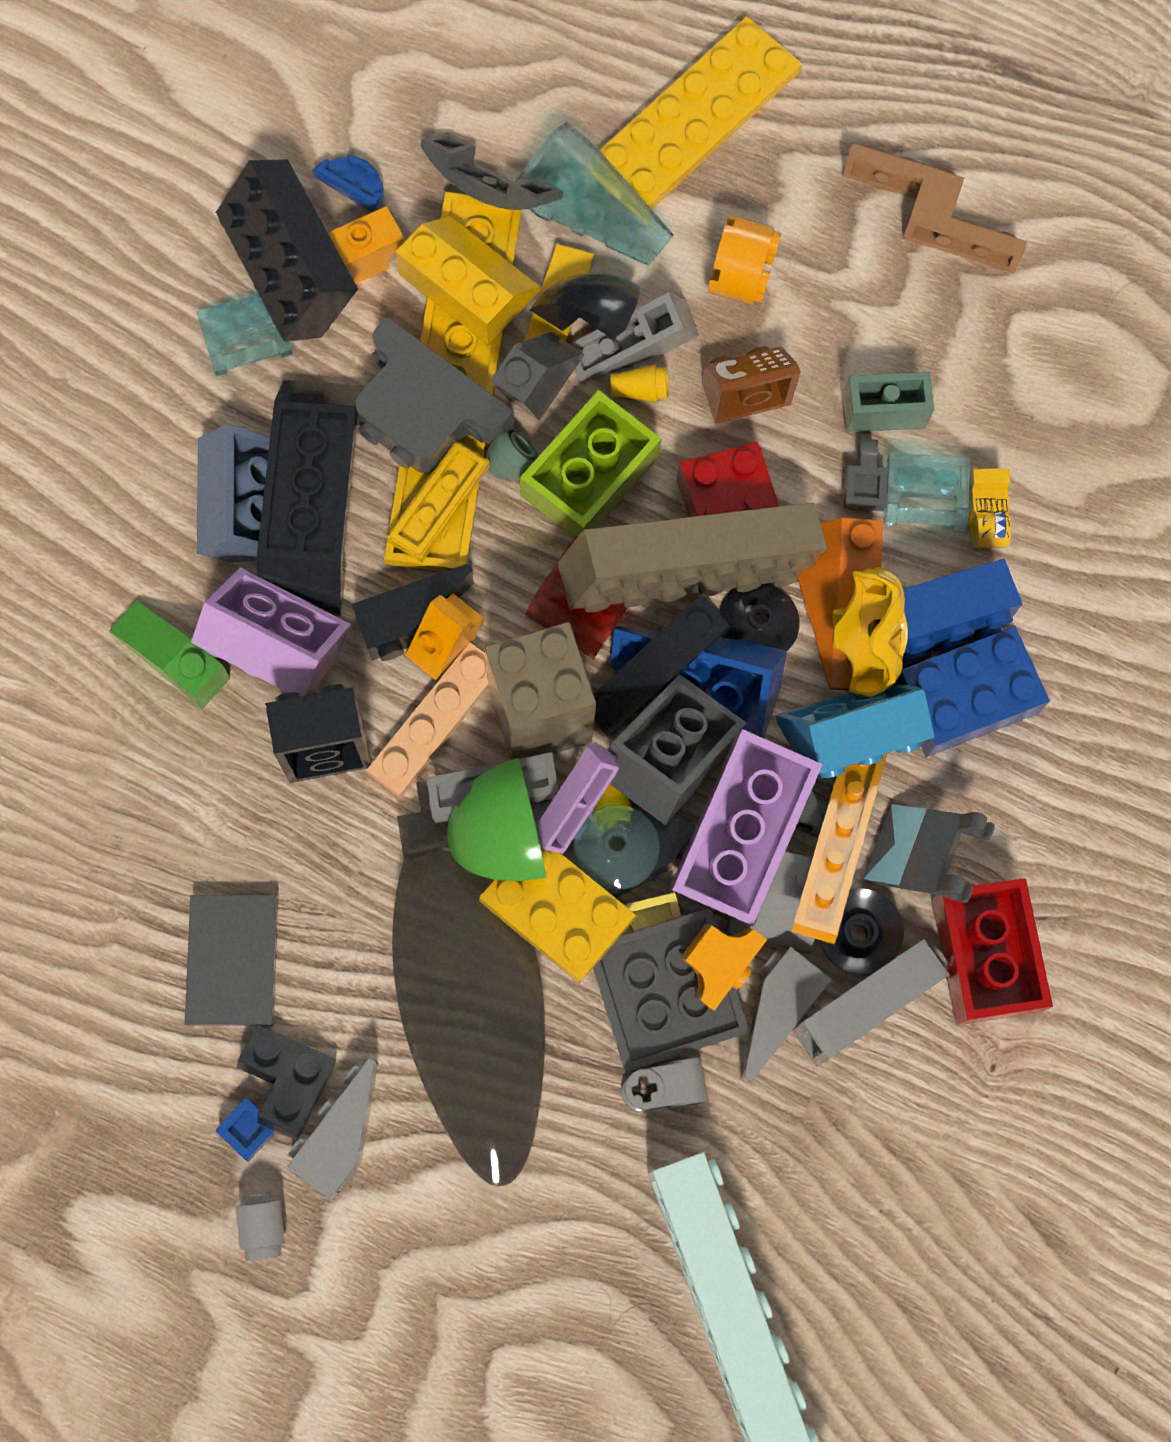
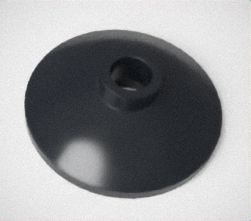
M761 584L758 588L746 592H738L736 589L727 596L720 608V611L733 625L721 638L750 641L788 652L798 636L800 627L798 610L791 598L775 586ZM757 612L764 613L768 621L764 624H759L755 622L753 615Z
M851 889L835 944L819 940L828 959L840 969L853 974H871L894 960L899 954L904 940L903 921L894 904L882 894L869 889ZM855 926L863 928L866 933L865 940H855L851 935L852 928Z

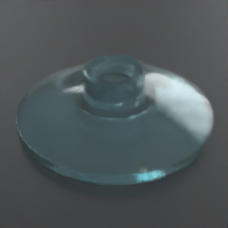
M624 805L605 806L589 814L574 839V856L579 869L602 888L609 890H625L642 883L654 870L660 852L659 837L652 822L640 811ZM615 837L622 838L625 842V847L621 851H614L609 847V841Z

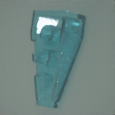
M568 121L551 132L515 180L516 182L535 176L564 191L562 199L530 208L529 210L537 217L548 222L551 220L571 228L573 233L594 238L605 243L607 248L648 266L674 236L599 149Z

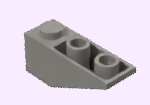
M370 1057L364 1065L358 1061L351 1068L343 1080L347 1088L337 1101L331 1097L323 1105L315 1118L320 1124L310 1137L304 1133L288 1153L293 1160L287 1167L330 1200H335L361 1165L378 1064Z

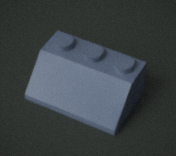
M226 424L198 438L197 554L227 562H257L270 437Z

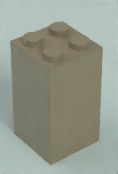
M569 622L485 647L488 690L510 760L551 752L555 754L592 743L596 702Z

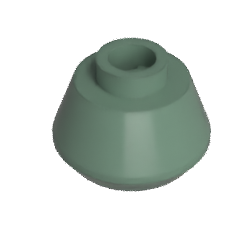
M508 428L497 435L491 441L486 452L488 461H490L489 470L499 479L515 480L520 478L538 458V454L531 442L514 428Z

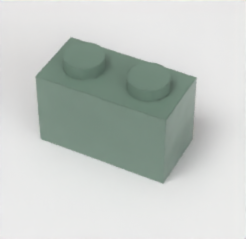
M930 372L849 376L843 393L846 432L925 429L934 411Z

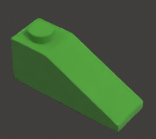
M136 601L109 630L113 636L201 709L210 702L230 679L224 666L204 649L191 643V638L139 601Z

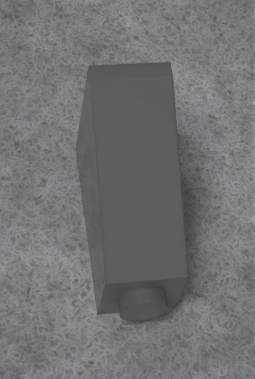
M548 332L514 345L490 381L509 401L540 421L583 358L584 353L553 332Z

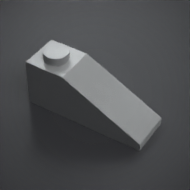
M667 292L635 309L626 330L615 339L610 338L597 329L570 343L584 353L575 371L579 381L584 383L665 354L698 337L699 334L685 300Z
M792 947L783 956L775 951L760 970L767 977L759 985L740 1079L746 1085L753 1081L832 980Z

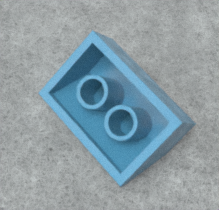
M897 682L882 693L872 697L854 694L850 691L775 715L777 724L793 752L823 764L819 772L821 778L841 775L845 772L844 767L858 763V765L878 763L883 760V754L892 751L906 753L917 750L921 747L920 742L935 738L925 690Z

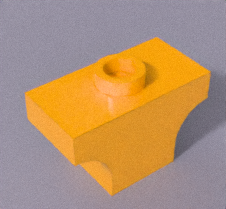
M387 206L328 232L355 284L390 269L389 260L391 256L405 242V238Z
M454 593L447 599L439 595L430 602L405 656L437 681L468 643H473L485 619Z
M705 923L680 957L697 975L698 989L694 997L715 1011L732 987L737 990L747 980L752 972V968L748 965L767 939L754 929L745 927L743 931L736 935L726 936L713 925Z

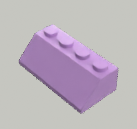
M746 730L737 731L669 889L750 925H754L823 764Z

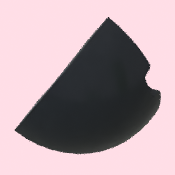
M581 273L567 277L548 288L534 302L530 311L561 331L566 330L576 320L581 318L610 338L615 339L626 330L639 299L640 286L627 278L611 273Z

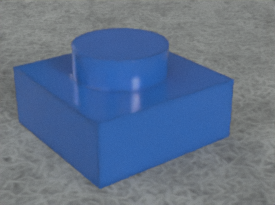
M245 1098L215 1131L244 1160L249 1162L274 1136L276 1131L257 1123L260 1109L250 1099Z

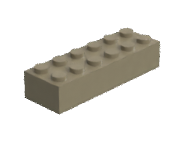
M806 503L586 529L582 531L557 564L569 610L585 608L586 612H597L608 608L610 604L624 603L625 607H635L646 603L649 599L662 598L664 602H672L692 593L706 594L709 597L729 588H737L738 592H746L767 583H773L775 587L787 586L798 580L797 576L804 570L814 566V561L828 548L815 504Z

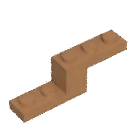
M852 143L842 176L915 199L903 239L1015 273L1024 254L1027 241L1018 239L1009 232H996L980 227L977 223L970 220L952 218L964 177L955 175L950 170L944 168L935 169L919 164L909 157H897L880 152L877 148L870 145L861 146Z

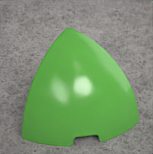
M518 758L498 764L478 776L472 782L471 792L464 798L460 806L454 805L448 822L447 840L453 858L466 870L489 879L526 881L546 878L534 817Z

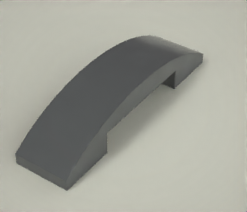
M448 132L421 139L420 147L437 170L461 191L485 204L503 209L524 210L563 198L564 191L535 176L513 182L474 162L476 146Z

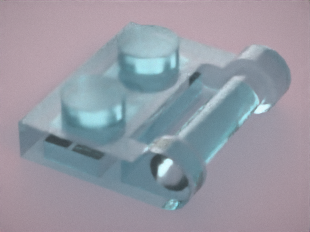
M259 294L196 311L216 377L228 374L227 370L277 355H281V358L293 355L290 342L283 341ZM271 335L275 336V339L226 354L221 353L222 349Z
M890 452L887 457L888 486L887 504L884 510V525L897 526L898 522L952 526L954 531H966L969 515L970 458ZM900 497L954 501L953 510L900 506Z

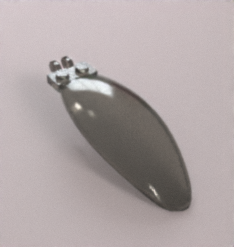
M426 781L417 782L416 786L421 812L397 816L404 861L399 875L394 905L392 955L400 1016L422 1084L455 1149L466 1164L481 1179L494 1186H505L517 1178L529 1157L536 1135L542 1099L545 1068V1010L537 954L534 946L479 901V897L495 879L476 875L457 863L448 847L447 828L449 820L435 823L430 809L428 785H426Z

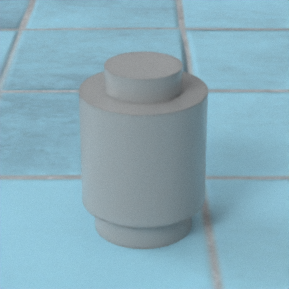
M270 1192L244 1195V1204L237 1205L235 1208L240 1250L245 1251V1260L250 1261L281 1256L280 1244H284L285 1240L280 1200H271Z

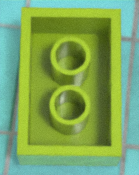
M598 390L520 477V496L577 539L583 530L597 528L655 463L660 455L662 438Z

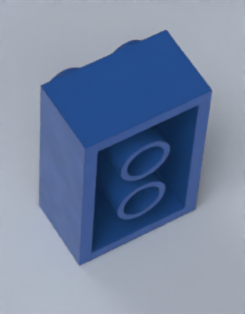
M1005 558L903 589L905 595L904 612L908 628V639L902 659L903 665H911L925 659L928 652L941 649L942 653H947L965 646V641L977 637L981 640L1003 631L1007 624L1013 621V616L1022 606V601Z
M1016 627L902 669L896 680L897 683L925 690L935 737L920 742L926 758L1035 716L1050 702Z

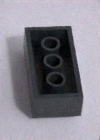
M249 160L217 209L216 214L283 341L322 338L357 292L358 288L289 160Z

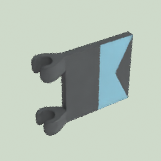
M891 804L863 880L871 884L930 893L966 903L971 897L973 887L966 885L965 880L959 875H947L960 836L963 833L977 839L989 840L992 837L995 825L987 822V817L979 812L960 814Z

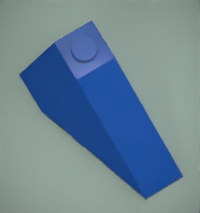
M617 626L614 629L610 666L619 671L661 631ZM718 638L680 675L747 723L744 730L764 738L781 690L787 651L750 641Z

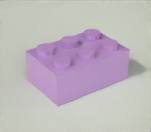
M240 567L204 602L191 643L204 649L208 654L220 657L241 668L248 675L258 677L280 688L284 693L298 692L302 696H306L312 692L336 664L351 624Z

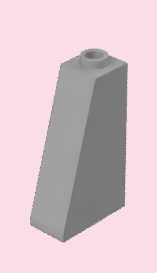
M923 939L807 1018L792 1031L818 1067L950 974L945 969L948 965L947 961L934 944L929 946Z

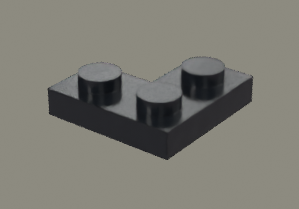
M256 1025L237 1060V1068L274 1084L257 1116V1123L298 1140L335 1067L336 1059Z

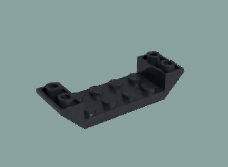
M283 380L273 407L257 550V576L334 616H341L345 585L342 563L356 425L360 426L355 403L357 396L364 389V385Z

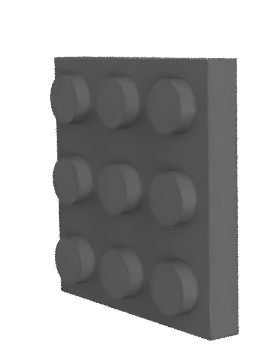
M711 907L622 934L593 968L620 1059L626 1073L750 1033L737 990L732 987L715 1011L708 1008L694 997L698 989V978L695 971L680 959L705 923L713 925L718 929Z

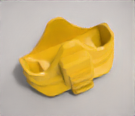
M881 567L853 571L852 574L855 582L854 594L848 606L833 611L832 647L841 650L852 663L853 672L849 690L854 694L867 697L882 693L894 685L902 671V659L908 639L907 621L904 612L905 595L902 584L893 573ZM875 620H881L879 624L874 628V630H872L873 623L875 622Z

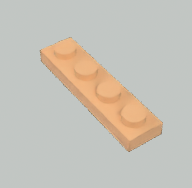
M468 643L367 768L368 775L397 797L401 798L488 690L486 658L483 651L472 643Z

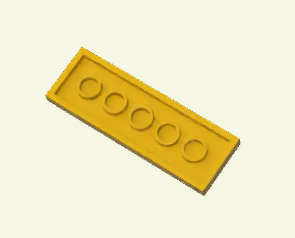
M746 16L588 160V169L644 217L801 72L802 63Z

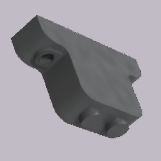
M386 316L376 327L373 333L375 351L371 354V357L382 369L356 398L355 405L360 424L358 431L371 444L377 445L381 443L390 450V456L401 467L409 469L411 466L421 473L432 472L455 441L460 442L465 436L471 435L479 442L490 444L497 435L508 428H514L513 410Z

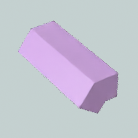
M597 742L592 743L586 748L536 825L539 844L544 850L561 854L565 852L620 769V766L615 762L617 757Z

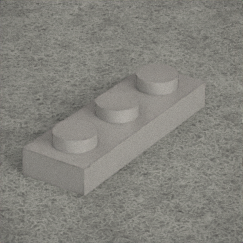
M553 753L519 759L530 804L554 799L560 787ZM501 763L428 777L427 785L431 812L435 823L448 821L454 805L460 806L464 798L471 792L472 782L485 771Z

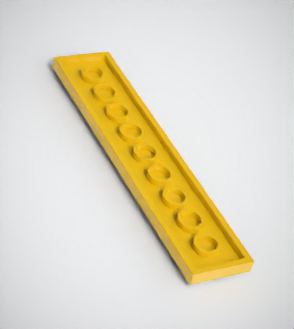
M445 192L441 218L451 216L514 266L523 210L498 208L485 204L466 194ZM427 297L420 341L494 396L495 385L490 380L498 369L504 330L488 346ZM471 435L465 436L459 442L484 457L486 443L479 442ZM399 465L388 534L434 471L421 473L411 466L409 469H405ZM480 482L422 563L387 541L384 554L385 564L445 572L468 564Z

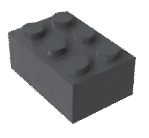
M679 674L611 743L608 751L617 757L615 762L620 766V769L610 785L666 825L724 762L737 731L744 730L747 723Z

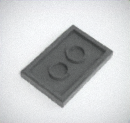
M190 895L184 1025L274 1026L278 918L277 895Z

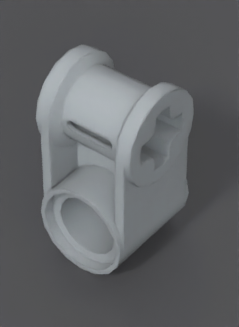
M700 1058L679 1060L658 1067L638 1070L624 1081L621 1088V1096L624 1103L629 1109L636 1112L668 1107L673 1109L709 1102ZM639 1079L643 1080L644 1086H652L653 1093L647 1096L646 1102L642 1101L640 1095L633 1096L632 1089L639 1084Z

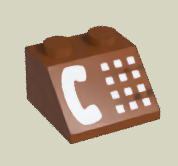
M761 346L752 349L747 355L735 358L721 356L710 361L709 364L704 366L702 385L714 423L718 424L791 405L801 373L799 365L782 346L771 349L767 346Z

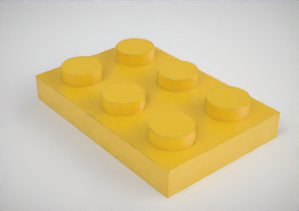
M540 845L546 878L526 881L494 880L479 897V901L580 984L635 920L636 915L561 853L544 850Z

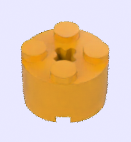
M729 214L713 266L714 273L712 280L709 282L707 293L753 305L754 301L762 303L771 272L763 270L764 264L773 265L781 233L774 231V226Z

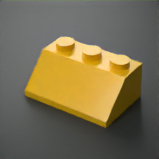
M451 216L421 224L395 251L398 274L488 346L540 291L538 284Z

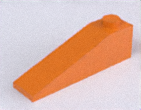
M838 518L820 523L828 549L814 561V566L804 570L797 576V583L799 582L805 601V611L811 621L817 641L818 654L828 687L831 690L850 691L849 686L853 672L852 663L841 650L832 647L833 611L848 606L855 590L853 571L881 567L883 520ZM877 619L873 623L872 630L877 626Z

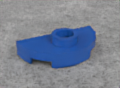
M347 155V158H337L332 161L328 159L323 160L312 170L314 178L368 211L374 212L382 208L384 203L383 184L379 178L378 171L368 161L353 155Z

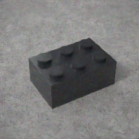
M332 684L320 688L317 694L302 696L298 692L284 693L278 695L275 698L276 701L265 703L273 752L289 783L367 769L371 765L364 719L353 687L345 688L342 684Z

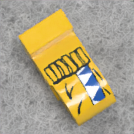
M1010 468L973 469L965 483L968 527L970 528L971 542L974 548H1007L1011 539V517L1009 514L1008 498Z

